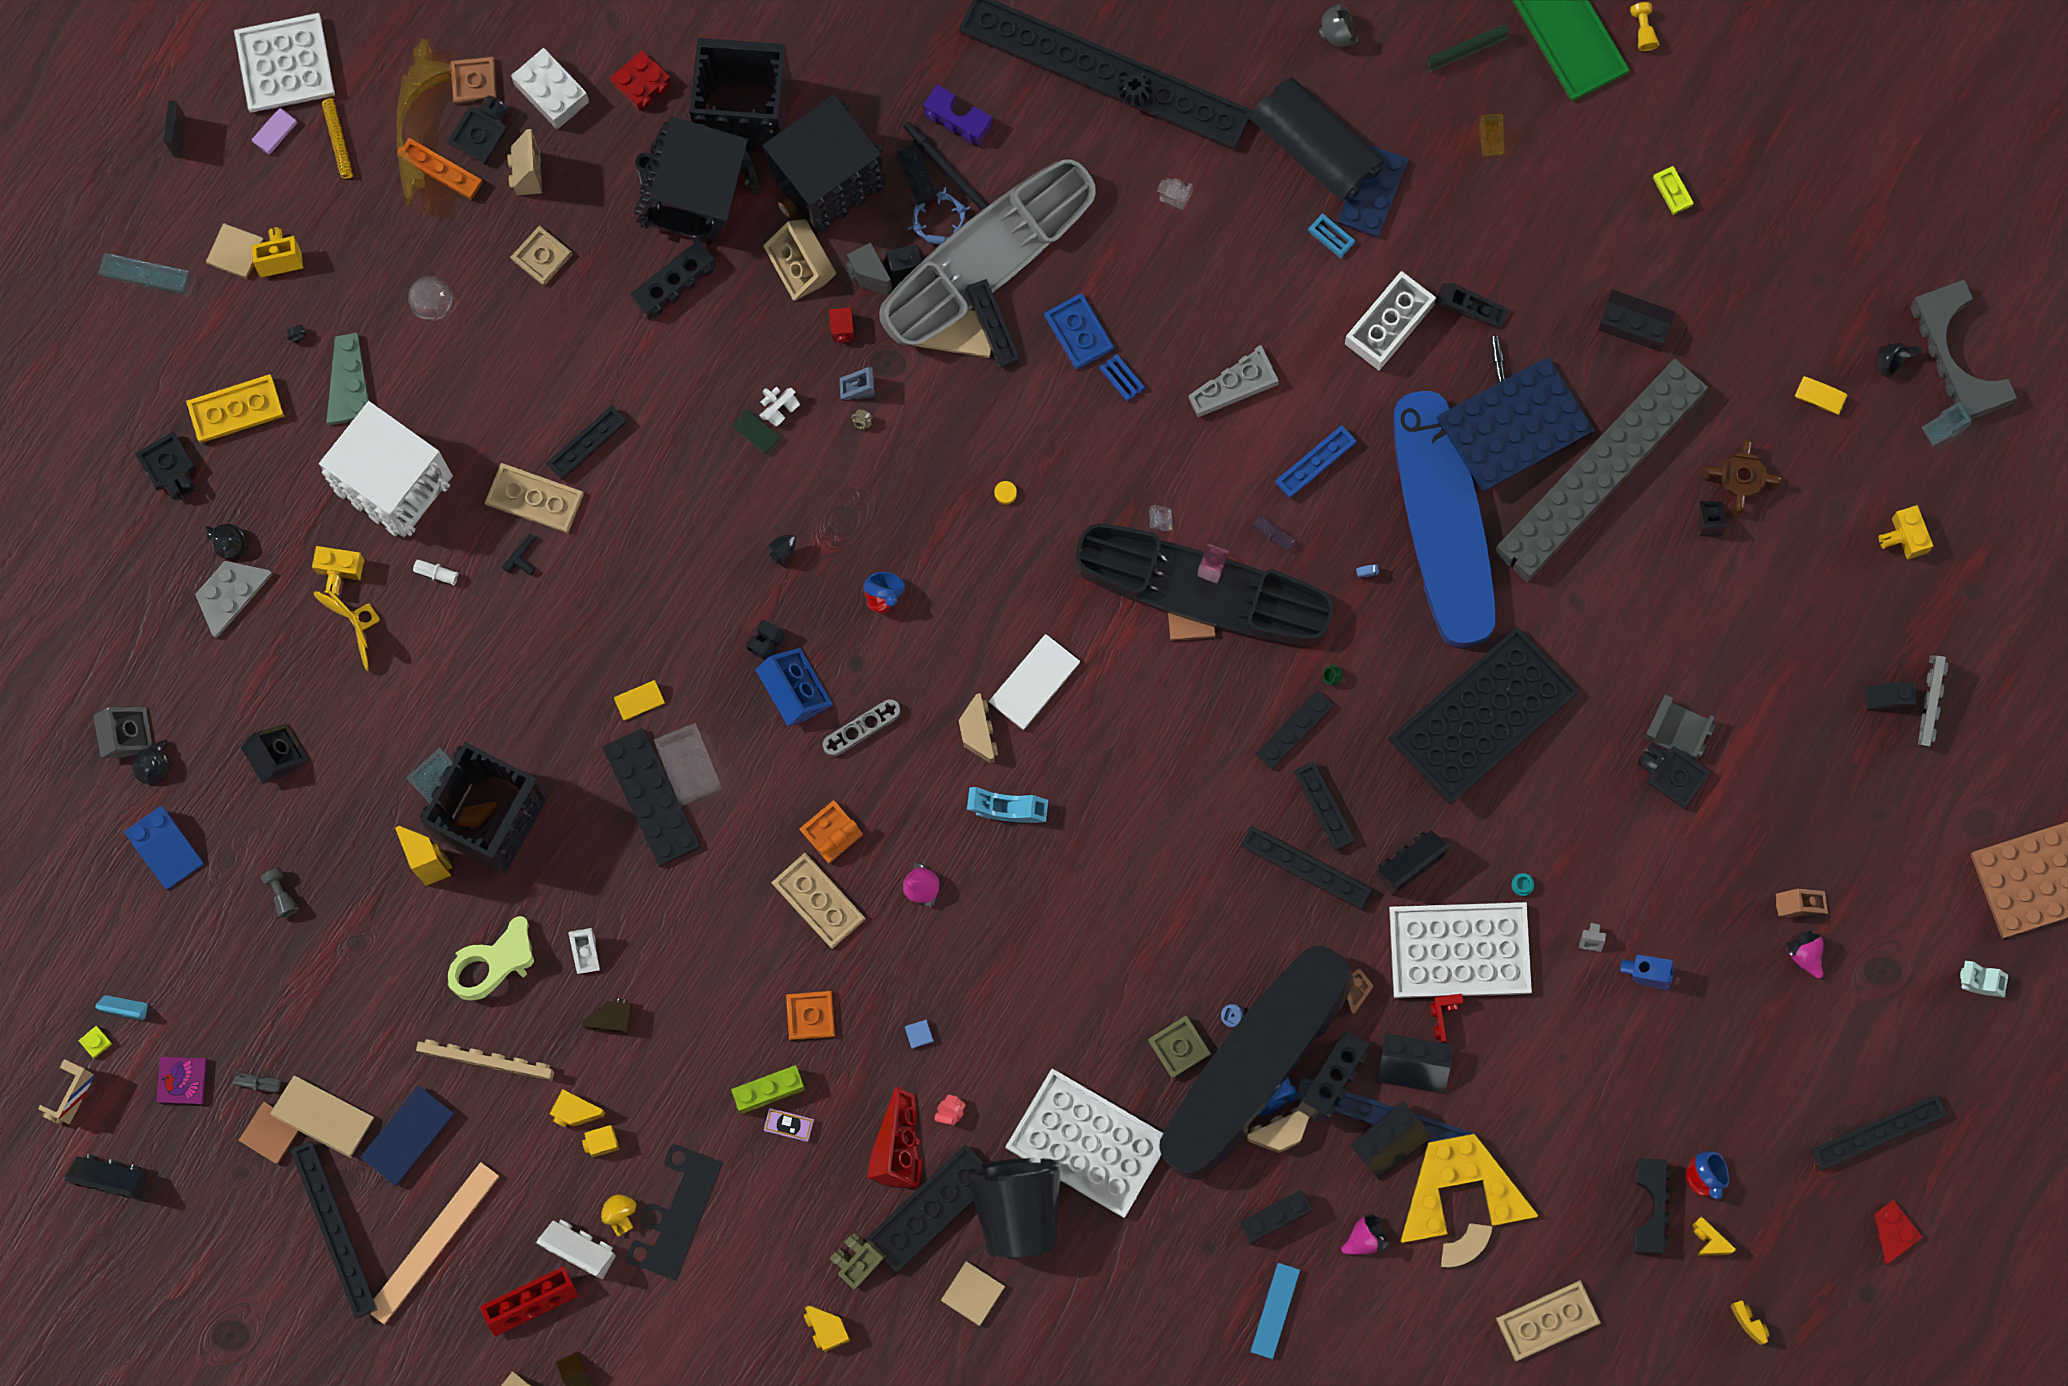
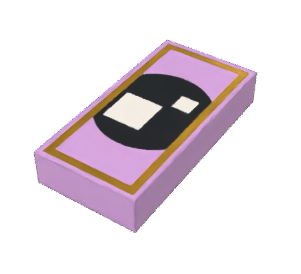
M769 1108L764 1131L809 1142L814 1119Z

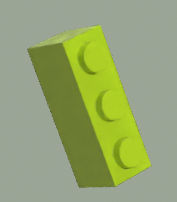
M795 1065L733 1088L731 1091L739 1112L743 1114L805 1091V1087Z

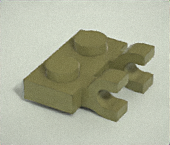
M856 1232L844 1242L856 1252L851 1260H849L847 1253L842 1248L830 1257L842 1269L838 1275L853 1290L886 1257L870 1240L864 1244L862 1238Z

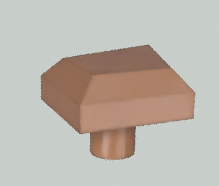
M1360 968L1352 973L1353 986L1347 996L1352 1014L1356 1013L1373 988L1372 983Z

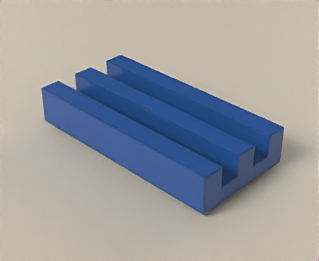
M1117 354L1111 360L1109 359L1105 365L1100 366L1101 372L1127 402L1144 390L1143 384ZM1115 363H1117V364L1120 366V368L1125 372V374H1126V375L1130 378V380L1135 384V386L1137 387V389H1135V388L1130 384V382L1125 378V376H1124V375L1119 371V369L1114 365ZM1109 367L1131 392L1129 395L1107 370Z

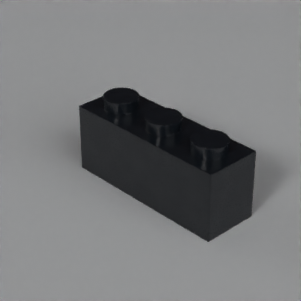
M1299 1190L1240 1221L1239 1225L1251 1245L1310 1214L1312 1209L1302 1190Z

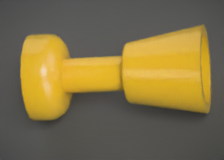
M1643 2L1633 5L1630 8L1631 15L1639 18L1641 27L1638 30L1639 51H1650L1659 47L1660 44L1653 27L1649 26L1647 18L1652 12L1651 3Z

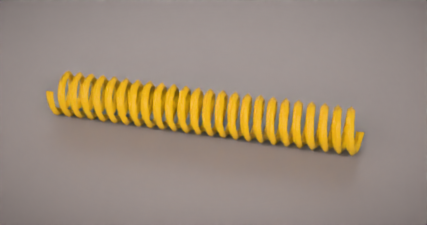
M329 98L322 102L327 126L329 127L328 130L336 155L339 173L341 174L340 177L347 179L353 176L352 168H350L351 165L346 152L347 149H345L342 130L339 127L340 121H338L335 102H333L334 99Z

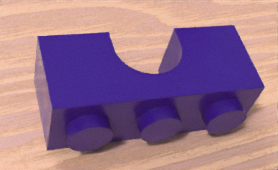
M936 85L923 104L925 116L932 122H940L949 132H957L962 135V139L966 142L979 145L993 125L992 117L974 106L965 116L955 115L951 111L956 104L955 95Z

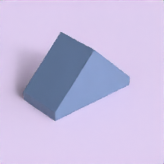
M871 367L840 378V399L875 398L874 375Z

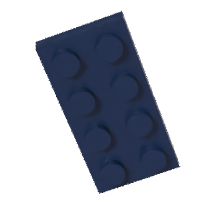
M1368 144L1385 159L1381 166L1382 171L1376 178L1364 180L1359 187L1360 192L1353 199L1349 198L1345 201L1337 224L1379 238L1409 158Z

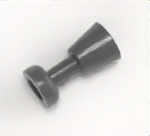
M281 868L272 869L264 873L260 878L265 885L271 884L276 895L274 902L278 918H285L296 913L299 907L290 894L284 892L279 881L283 877Z

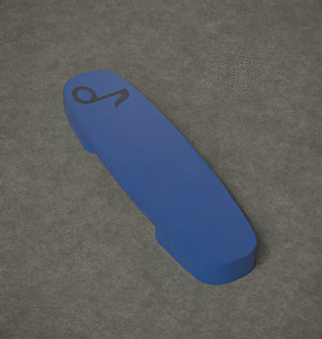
M1433 391L1414 392L1403 396L1397 402L1393 413V432L1397 469L1400 473L1412 540L1424 581V591L1441 638L1448 645L1455 648L1477 646L1484 643L1491 636L1495 626V601L1491 568L1479 504L1471 473L1437 420L1438 415L1449 410L1446 400L1440 394Z

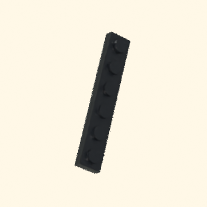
M1253 826L1250 827L1240 847L1359 910L1362 909L1372 890Z
M1936 1094L1817 1146L1810 1151L1819 1170L1822 1171L1947 1116Z

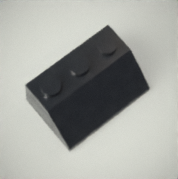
M1612 290L1598 330L1661 352L1675 311Z
M1432 830L1427 834L1424 831L1413 839L1415 843L1409 847L1404 845L1396 852L1397 856L1391 861L1387 858L1378 865L1379 870H1377L1376 875L1392 896L1447 855L1450 846Z
M1386 1033L1383 1041L1377 1082L1445 1094L1454 1045Z
M1402 1100L1354 1140L1350 1146L1380 1180L1432 1135Z
M85 1154L84 1158L79 1156L75 1158L64 1177V1181L75 1186L141 1201L148 1174L142 1172V1167L129 1164L128 1168L120 1166L121 1162L107 1159L106 1163L98 1161L99 1157Z

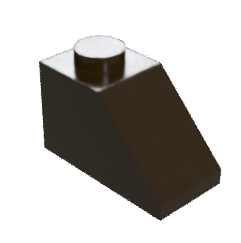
M616 998L614 1002H606L585 1018L581 1026L589 1030L629 1034L633 1007L631 1004H628V1000Z

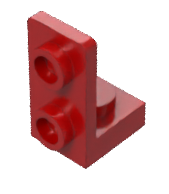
M1462 993L1435 997L1433 1004H1430L1431 1016L1436 1017L1437 1026H1434L1435 1040H1439L1440 1043H1446L1441 1009L1445 1008L1446 1012L1458 1010V1006L1463 1004Z

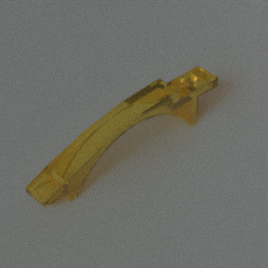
M421 38L419 46L414 47L413 59H415V63L410 65L408 76H402L397 107V153L402 190L407 207H411L415 188L424 189L425 181L424 174L411 161L402 142V129L406 115L413 103L425 91L441 82L450 80L451 76L450 64L428 60L430 52L429 40Z

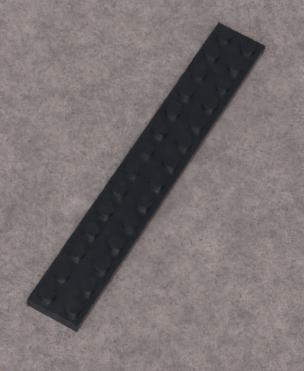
M973 0L958 29L959 33L1122 103L1124 98H1118L1119 91L1116 90V84L1120 83L1119 77H1126V71L1134 74L1135 69L1138 70V75L1145 72L1146 78H1151L1153 92L1149 93L1151 95L1149 101L1144 100L1143 106L1136 102L1134 108L1232 150H1235L1250 119L1249 116L1253 111L996 0Z

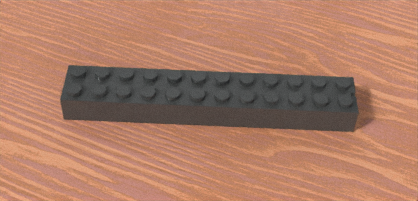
M1674 358L1499 543L1495 554L1508 566L1513 563L1514 558L1517 559L1513 570L1528 583L1705 395L1708 387Z

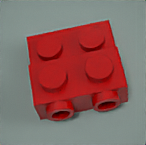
M640 51L610 77L613 85L638 111L643 107H648L659 93L663 94L666 92L671 84L670 77L656 62L653 63L643 51Z

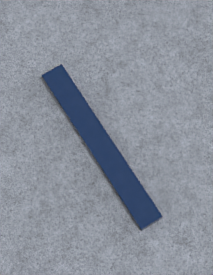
M1305 1077L1301 1078L1297 1090L1298 1097L1295 1100H1303L1314 1080ZM1346 1091L1341 1101L1336 1099L1333 1104L1336 1107L1335 1113L1372 1125L1393 1108V1106ZM1319 1093L1322 1098L1329 1099L1327 1094ZM1415 1114L1432 1135L1426 1141L1427 1143L1475 1134L1477 1137L1476 1133Z

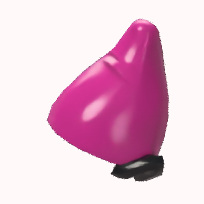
M1814 931L1800 932V937L1791 943H1787L1786 950L1801 968L1814 977L1821 978L1823 976L1821 962L1824 947L1821 934H1815Z
M1374 1214L1362 1217L1355 1224L1348 1241L1341 1247V1251L1345 1254H1370L1377 1251L1379 1253L1385 1251L1390 1241H1387L1380 1225L1382 1220L1375 1217Z

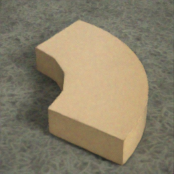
M1469 1224L1465 1235L1460 1240L1454 1243L1443 1244L1441 1267L1461 1266L1478 1256L1488 1243L1492 1226Z

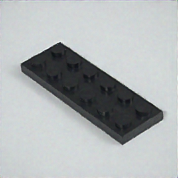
M643 728L603 746L602 749L659 867L699 849L700 846Z
M966 1144L865 1239L866 1242L870 1240L886 1255L883 1260L896 1274L974 1201L968 1178V1170L975 1168L976 1171L978 1170V1165L984 1163Z

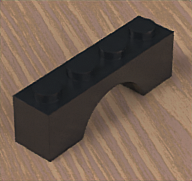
M1639 1158L1636 1161L1635 1184L1645 1189L1650 1195L1653 1203V1212L1646 1224L1634 1229L1633 1253L1661 1255L1664 1253V1249L1667 1250L1668 1236L1664 1235V1226H1668L1669 1213L1665 1212V1203H1669L1670 1191L1666 1189V1180L1670 1179V1166H1666L1667 1160Z

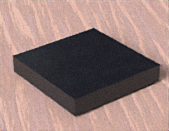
M177 101L168 102L164 143L173 157H181L186 120V116Z

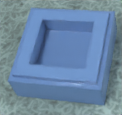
M927 1020L905 1026L912 1049L933 1043Z

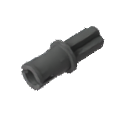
M237 1071V1076L234 1077V1086L252 1088L254 1091L264 1090L277 1093L281 1087L280 1080L262 1077L259 1073L253 1075Z

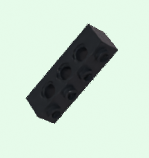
M697 240L630 293L633 303L648 320L659 316L664 311V307L669 303L673 304L678 301L684 291L693 289L699 279L703 276H709L715 270V259ZM689 265L697 266L694 271L686 270ZM673 278L680 279V282L676 285L669 284ZM655 292L663 293L660 298L652 297Z
M1345 1030L1297 1110L1320 1124L1325 1117L1330 1119L1336 1109L1333 1106L1335 1100L1341 1101L1347 1091L1344 1088L1346 1082L1352 1083L1358 1073L1355 1070L1357 1064L1363 1065L1369 1053L1365 1051L1369 1044ZM1342 1057L1348 1058L1351 1063L1344 1062ZM1330 1075L1337 1076L1340 1081L1333 1080ZM1319 1093L1327 1094L1329 1099L1322 1098Z

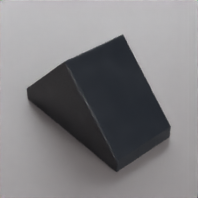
M1699 501V535L1722 536L1727 524L1722 502Z

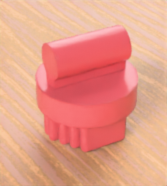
M947 1095L945 1100L941 1101L937 1107L938 1113L935 1115V1121L954 1126L963 1116L965 1103L957 1096Z

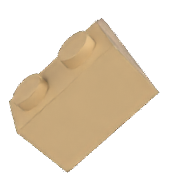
M527 129L511 146V154L508 155L509 168H512V175H509L510 188L514 189L516 195L542 193L540 151L532 130Z

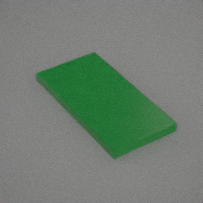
M1512 0L1571 102L1629 73V68L1588 0Z

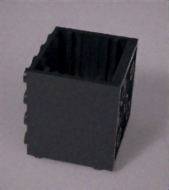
M697 38L689 110L691 121L748 139L745 147L747 150L763 148V144L782 132L787 126L792 76L785 44ZM726 80L769 83V87L775 90L771 97L772 102L769 101L765 105L767 114L756 113L755 109H753L752 113L716 110V106H713V110H707V106L714 90L719 85L726 84Z
M834 95L762 145L769 176L801 217L807 220L815 235L820 231L822 233L827 231L834 221L845 218L852 208L863 205L867 200L866 198L872 194L880 193L884 189V185H886L885 177L887 174L883 170L882 147H879V144L873 145L847 112L850 109L848 104L846 105L845 101L841 104Z
M671 116L668 122L663 123L662 128H660L659 133L656 135L655 141L651 145L650 153L653 155H651L645 168V174L648 175H646L645 180L641 184L639 194L642 195L639 201H637L634 214L637 215L636 222L641 223V228L645 225L644 229H649V226L694 239L693 243L698 240L701 244H703L702 242L712 244L727 221L748 139Z
M464 742L463 746H459L454 753L455 760L452 765L447 766L442 776L444 780L441 785L435 787L431 795L433 799L430 805L425 806L422 810L420 822L435 840L506 875L549 796L534 776ZM484 778L506 781L519 790L490 845L483 838L477 839L476 843L472 838H467L466 840L463 836L456 835L451 829L455 821L452 816L469 785L474 787L477 780Z

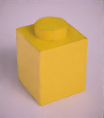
M611 1125L584 1133L586 1138L582 1140L586 1153L590 1152L593 1158L619 1150L614 1128Z

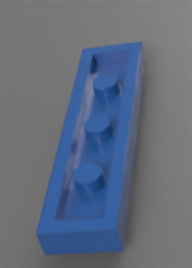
M1341 425L1275 481V484L1291 499L1354 446L1356 440Z

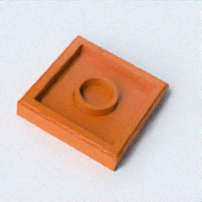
M832 991L786 995L790 1041L835 1037Z

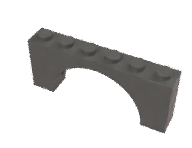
M1965 280L1917 296L1911 304L1912 315L1914 318H1918L1920 333L1929 343V353L1932 358L1935 357L1938 374L1941 378L1944 377L1947 384L1945 386L1946 392L1949 397L1953 398L1955 412L1958 417L1962 418L1963 423L2013 405L2017 399L2009 379L1985 381L1970 376L1958 367L1949 353L1946 343L1948 323L1957 312L1968 307L1973 300Z

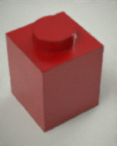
M851 307L829 309L832 340L838 343H847L855 339Z

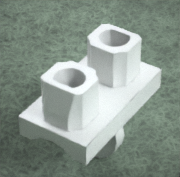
M777 387L772 391L765 388L762 392L766 397L761 403L763 406H766L769 402L772 404L759 416L763 420H768L774 426H778L785 419L778 411L782 405L789 412L794 411L800 405L797 398L793 395L795 391L792 388L786 389L776 398L781 392Z

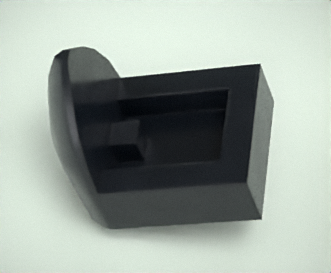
M784 535L776 538L768 545L771 552L768 555L776 564L781 563L785 567L791 562L790 554L795 548L796 536Z

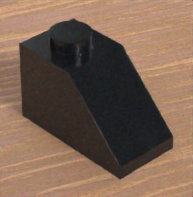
M1891 682L1865 688L1866 710H1912L1916 705L1915 682Z

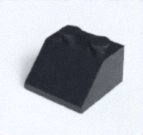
M287 723L255 732L241 746L242 751L262 784L281 779L309 761Z

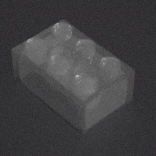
M696 723L654 739L681 806L723 790Z

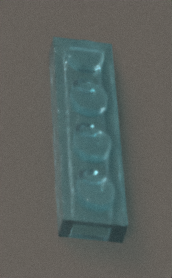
M104 253L98 272L100 276L182 294L185 292L190 275L187 270Z

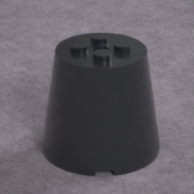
M1015 1158L980 1164L976 1171L975 1168L968 1170V1178L988 1255L1018 1259L1024 1256L1043 1255V1253L1056 1248L1060 1161L1041 1158L1040 1162H1031L1030 1158Z

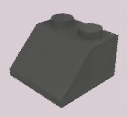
M871 243L847 254V272L852 282L856 281L859 287L888 296L891 294V279Z
M107 707L93 715L101 758H123L136 755L152 747L146 707Z

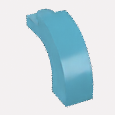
M978 787L969 788L967 810L976 812L977 816L1021 823L1046 822L1047 799L1035 795H1002Z

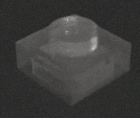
M1158 505L1149 507L1150 528L1164 532L1172 530L1171 508Z

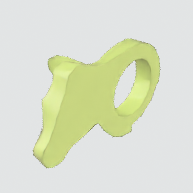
M518 916L509 922L508 929L493 946L470 945L456 952L457 958L451 963L448 971V986L457 996L470 1001L482 999L491 993L511 971L518 972L522 977L527 975L524 968L530 967L534 962L528 936L529 924L526 918ZM477 961L489 964L488 976L481 984L471 988L463 987L459 984L461 971L467 965Z

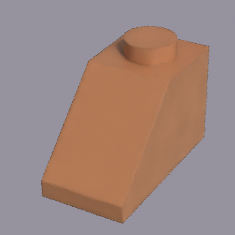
M1794 889L1776 894V908L1778 915L1781 917L1828 914L1825 891Z

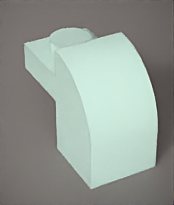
M1965 961L1964 968H1962L1960 973L1962 989L1988 996L2005 997L2008 974L2000 969L1982 968L1975 962Z

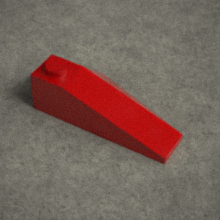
M899 1087L894 1089L872 1150L868 1179L885 1186L918 1189L922 1173V1159H918L917 1145H920L919 1137H916L915 1124L917 1123L915 1096Z

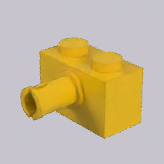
M275 227V234H273V228L268 231L270 241L251 245L253 264L260 277L303 268L302 252L295 237L282 238L283 232L280 228Z
M1918 505L1897 511L1892 518L1896 530L1878 536L1879 542H1883L1881 544L1883 549L1901 543L1907 560L1927 554L1933 547Z
M316 546L312 568L316 574L328 576L326 589L338 597L341 578L360 581L364 558L359 552ZM325 590L324 594L330 596L327 590Z

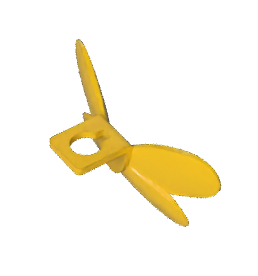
M326 589L332 598L315 591L313 594L318 601L332 611L349 618L354 625L361 659L365 670L368 672V659L365 647L368 648L363 631L378 623L380 618L370 604H366L355 611H350L330 590ZM362 612H368L372 616V619L367 623L360 622L358 618Z

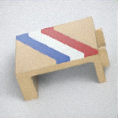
M64 1059L60 1068L75 1076L57 1113L42 1105L38 1109L45 1112L43 1117L59 1125L62 1122L70 1125L95 1075Z

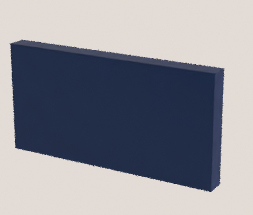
M418 1085L360 1158L393 1185L397 1186L455 1114Z

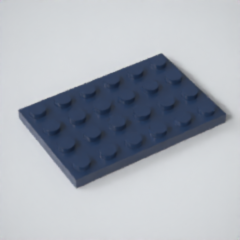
M1548 357L1437 417L1438 422L1482 492L1493 488L1595 431Z

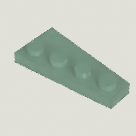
M357 333L335 337L326 422L328 426L353 421L369 401Z

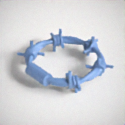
M944 187V191L937 193L938 204H940V199H946L954 202L956 205L952 212L958 211L961 222L958 227L952 225L955 228L953 233H955L964 225L965 211L970 209V207L965 208L963 204L955 200L951 195L946 194V187ZM925 203L915 204L913 226L909 227L908 230L913 228L914 232L927 241V244H942L949 237L924 235L921 229L925 228L926 225L921 227L920 223H918L917 215L919 210L926 212L923 209Z

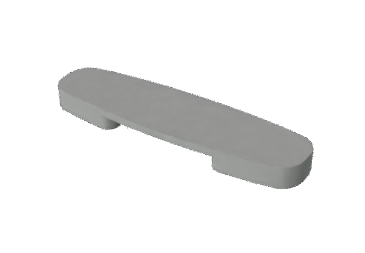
M1071 159L1056 161L1009 190L953 233L928 255L882 303L879 311L880 322L889 336L902 345L920 344L964 317L967 311L973 308L965 289L966 286L987 279L993 293L1032 261L1051 242L1059 239L1094 200L1096 194L1095 184L1087 170L1079 162Z

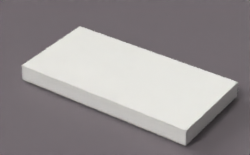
M1045 634L989 700V704L1024 731L1077 668L1080 661Z

